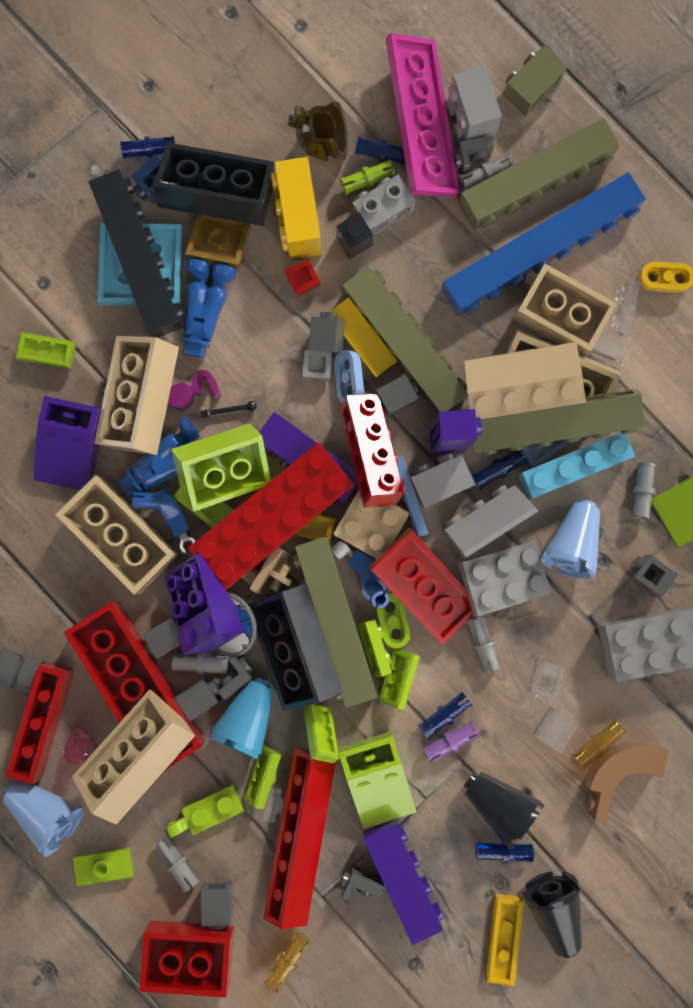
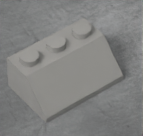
M503 485L491 493L494 498L487 503H484L481 499L468 508L471 513L461 518L458 514L445 522L448 528L442 532L458 557L466 558L538 512V510L515 485L508 489Z

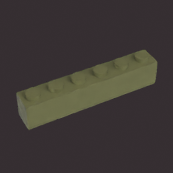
M605 118L462 192L459 204L474 230L481 226L487 228L494 224L501 215L506 214V216H510L521 208L520 205L528 201L530 204L535 203L544 196L545 192L551 189L553 191L561 189L573 177L577 179L584 177L591 171L592 167L598 164L600 167L607 165L615 158L614 154L620 145Z
M367 266L343 284V294L346 298H350L396 358L397 364L410 380H414L420 394L433 411L438 415L439 412L453 410L467 399V385L460 377L455 378L450 371L452 367L443 355L438 356L433 349L435 344L427 334H421L417 328L419 324L411 313L406 314L401 308L402 302L397 294L393 291L390 293L384 286L386 282L380 272L377 270L373 272L370 266Z
M637 388L586 396V403L481 419L482 434L478 435V439L473 443L475 453L481 452L482 455H492L497 453L499 449L508 448L509 451H518L524 449L525 445L531 444L544 447L552 445L553 441L563 439L564 442H576L581 440V437L592 435L593 438H603L609 436V432L620 431L623 434L637 432L638 428L645 427L642 394Z
M324 537L295 546L296 552L292 553L296 569L302 568L305 577L300 582L301 585H307L343 692L336 695L338 702L344 701L345 707L348 708L378 698L328 538Z

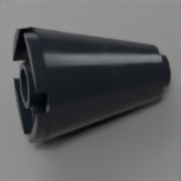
M482 771L478 776L473 772L463 785L468 789L465 792L466 797L509 850L515 847L511 841L513 839L517 840V838L521 840L540 814L535 809H543L544 807L540 800Z
M552 871L535 876L526 883L527 890L522 892L523 899L554 952L558 956L571 958L582 948L580 886L576 877L568 872L561 871L562 876H554Z

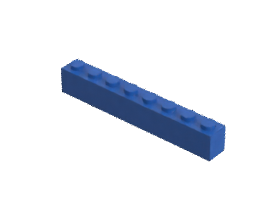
M627 172L443 281L441 290L457 316L463 312L468 315L480 307L479 303L488 298L489 301H492L503 293L502 289L511 285L513 288L526 280L525 276L532 271L535 274L539 273L544 264L549 265L548 262L554 258H557L558 261L565 258L572 252L571 248L579 244L581 247L587 245L595 239L594 235L598 232H609L618 225L617 221L624 217L626 220L631 219L641 211L639 207L646 198L631 174Z

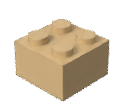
M358 490L333 535L377 560L393 544L409 512L396 505L364 508L360 491Z

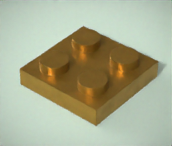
M197 214L185 253L186 260L197 259L212 266L214 264L226 265L239 271L252 224Z

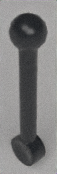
M249 401L245 405L202 410L200 414L201 417H209L241 410L254 411L257 405L254 401Z

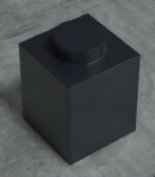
M360 212L336 226V237L349 259L373 246L374 235Z

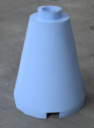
M581 500L572 505L542 553L541 563L549 569L554 565L560 568L559 574L576 579L586 580L589 578V575L592 578L595 577L597 572L600 510L594 502Z
M13 781L3 792V803L39 853L45 857L61 847L58 841L64 836L69 838L83 817V812L81 811L83 808L78 804L34 784Z

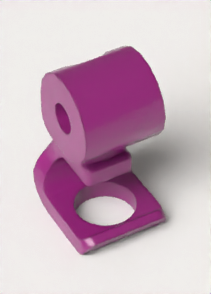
M199 370L192 377L193 385L190 386L180 382L171 386L168 402L177 410H188L194 403V396H203L202 383L206 380L209 382L213 393L212 396L216 401L221 398V393L212 374L207 370Z

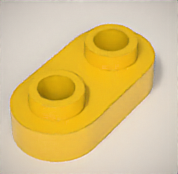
M650 262L641 269L638 280L640 285L648 291L682 293L693 285V268L684 263ZM648 275H653L655 282L650 281ZM675 276H679L682 279V283H677Z

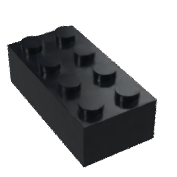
M167 142L154 182L157 207L264 226L273 191L271 173L274 172V161Z
M306 584L247 604L254 615L256 633L283 711L320 703L343 692Z

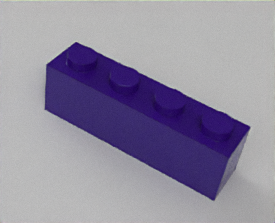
M475 409L438 413L429 428L431 456L447 455L451 452L453 454L464 453L478 439V435L482 434V422L480 417H476Z
M273 412L259 431L263 438L266 455L269 457L272 454L276 455L281 459L279 464L285 469L317 444V442L276 412ZM326 450L354 484V487L333 503L337 505L340 502L344 505L358 487L355 470Z
M391 820L363 832L364 842L412 946L443 931L441 920L445 917L438 902L433 904L428 895L432 893L431 886L426 876L420 877L416 869L420 866L414 850L408 851L404 843L408 840L402 824L397 826L395 821Z

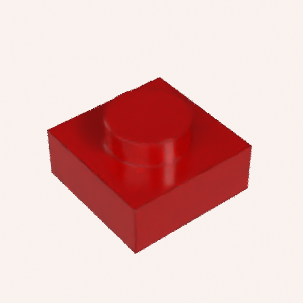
M309 259L284 271L297 297L321 286V282Z

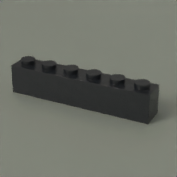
M118 169L88 181L148 334L151 337L159 338L184 328L180 320L185 318L179 302L174 303L171 294L175 293L169 277L164 278L161 269L165 268L159 252L154 253L151 244L155 243L149 227H143L141 219L145 218L140 203H134L131 194H134L135 190L130 178H124Z

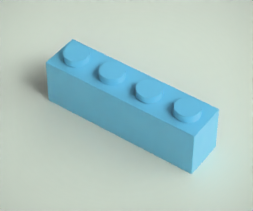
M618 433L517 475L524 495L530 500L636 456L627 435Z

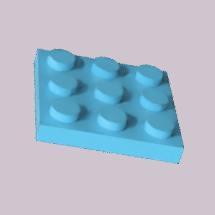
M100 223L99 305L137 306L105 223ZM142 223L144 228H150L155 243L151 244L153 252H159L165 266V268L161 269L163 277H169L175 293L171 294L173 302H179L181 306L182 224Z

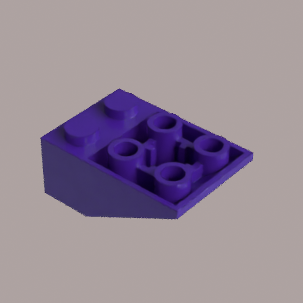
M44 396L37 425L34 466L35 481L81 490L91 480L99 447L94 442L101 413L100 408Z
M196 553L165 575L166 588L169 593L172 613L175 618L183 654L211 653L244 633L236 604L200 554Z

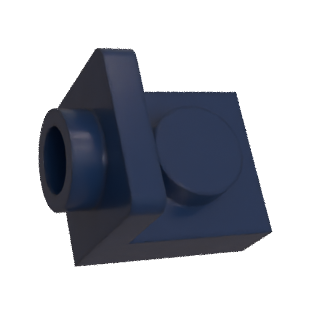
M156 154L131 175L135 183L133 186L135 192L142 200L147 198L152 204L156 202V198L149 188L154 186L161 162Z

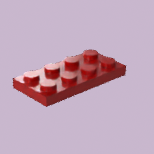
M411 529L405 531L369 567L442 646L473 616L466 589Z

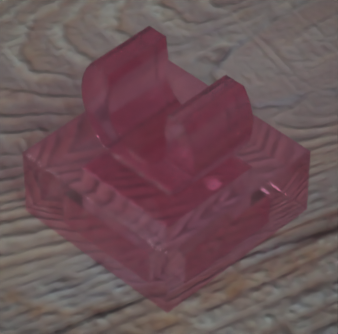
M73 727L61 753L67 763L78 766L81 760L85 762L90 757V755L84 753L88 747L97 749L98 744L95 740L89 738L84 730Z

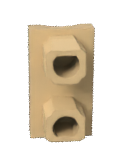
M280 548L276 549L263 560L265 564L260 571L253 568L243 576V579L251 586L250 589L264 597H267L271 589L277 592L282 583L290 586L292 581L286 578L291 568L286 564L291 554Z

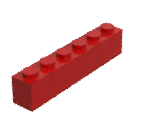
M294 748L263 917L264 920L281 930L307 926L336 762L329 763L311 759L309 748Z

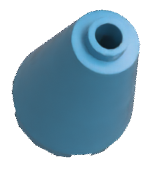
M256 677L255 682L249 680L210 730L208 737L246 756L259 760L274 696V691L270 689L272 684Z

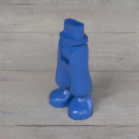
M187 259L185 267L194 280L187 287L182 342H185L183 354L204 358L206 347H210L209 342H211L220 312L227 297L225 285L236 278L237 270L221 264H214L212 269L211 265L204 261ZM212 269V283L211 286L207 288V282L210 277Z
M186 415L179 420L180 432L169 434L160 441L157 455L146 454L130 469L126 470L127 474L118 480V483L129 498L133 497V492L145 493L177 475L171 449L188 444L201 436Z

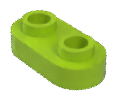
M387 593L389 602L395 604L394 611L387 612L385 607L377 608L376 605L383 639L392 648H402L410 640V629L405 607L393 593ZM393 629L401 631V636L398 639L391 637Z

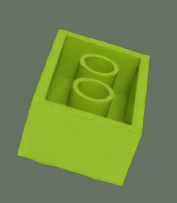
M250 423L171 449L183 498L193 512L260 489L271 481L262 435Z

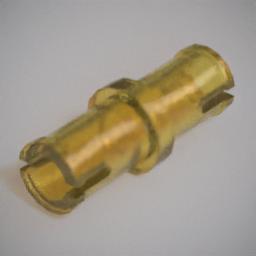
M613 719L597 735L592 734L590 736L591 740L572 755L585 769L599 755L609 752L608 748L627 732Z
M295 932L285 951L279 953L277 957L278 962L264 981L265 985L276 993L280 992L290 973L296 971L298 968L297 962L311 943L302 933Z

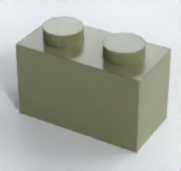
M545 45L537 53L535 51L531 52L525 59L524 66L519 71L515 69L505 81L507 85L503 96L525 116L562 81L568 68Z

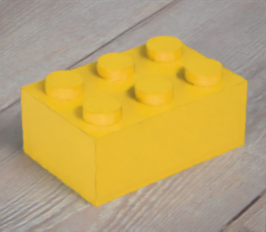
M308 157L276 161V172L271 173L283 252L289 251L290 260L322 256L321 237Z

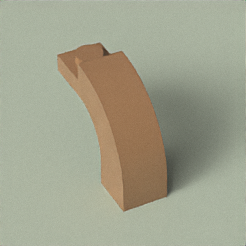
M633 741L618 744L603 752L591 765L584 780V785L593 790V794H589L586 808L589 811L588 814L595 821L606 823L615 787L623 778L631 774L643 773L663 778L669 750L660 745Z

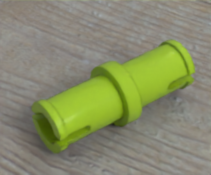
M391 160L370 168L365 166L361 168L360 172L340 178V185L345 188L342 190L343 193L348 195L364 187L369 189L374 187L375 183L387 177H395V169H390V166L393 165Z

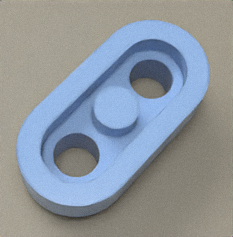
M340 351L334 360L337 396L339 401L344 403L347 396L363 395L364 386L359 355L354 351Z

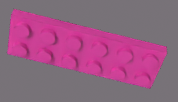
M390 33L385 38L410 195L455 198L461 193L436 42L431 39Z

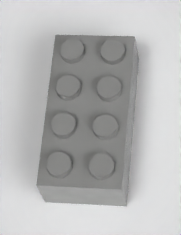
M693 606L597 624L608 679L620 682L693 667Z

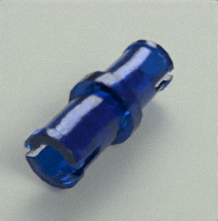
M173 135L150 139V136H144L142 140L120 141L122 157L126 159L147 156L150 159L155 154L161 155L164 153L167 142L175 143V137Z
M358 136L355 154L378 158L379 162L391 160V162L406 165L403 147L388 144L387 140L383 139L382 142Z
M513 451L499 460L496 458L492 460L491 465L472 474V478L477 483L478 488L481 490L500 477L504 479L507 477V473L524 463L526 464L528 460L525 454L522 455L523 451Z
M463 691L444 706L439 705L434 714L418 724L421 731L432 725L424 733L428 739L447 724L451 726L456 717L473 706L469 699L460 706L458 705L467 697Z
M502 841L500 843L476 842L475 857L477 861H500L502 864H508L509 861L532 863L534 861V847L532 843L514 844L515 847L509 850Z

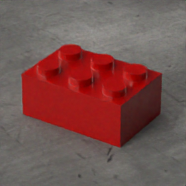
M150 920L143 935L139 992L226 998L231 978L234 926L226 925L223 929L213 930L209 926H202V924Z

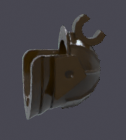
M331 102L327 106L311 107L308 111L296 105L294 115H289L287 125L296 128L297 142L301 148H303L307 155L324 161H328L329 156L344 161L348 151V136L341 104L339 102Z

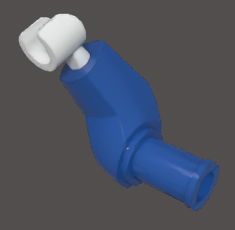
M161 489L159 493L133 492V510H158L166 521L174 539L181 541L179 546L181 553L186 555L183 544L185 542L193 544L196 541L188 537L191 534L182 508L172 493L166 489Z
M343 541L335 544L331 548L335 556L341 560L347 555L350 558L347 564L359 574L360 588L363 596L367 600H371L374 607L376 605L377 608L385 607L389 603V596L386 593L387 587L369 569L375 560L359 549L353 552L348 544Z

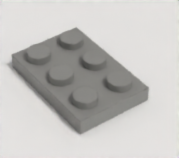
M536 541L458 563L474 617L552 594L544 566L541 563V556Z

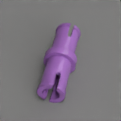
M471 720L451 733L447 731L444 733L445 736L427 747L425 746L424 750L433 764L453 751L454 753L459 752L460 747L481 736Z

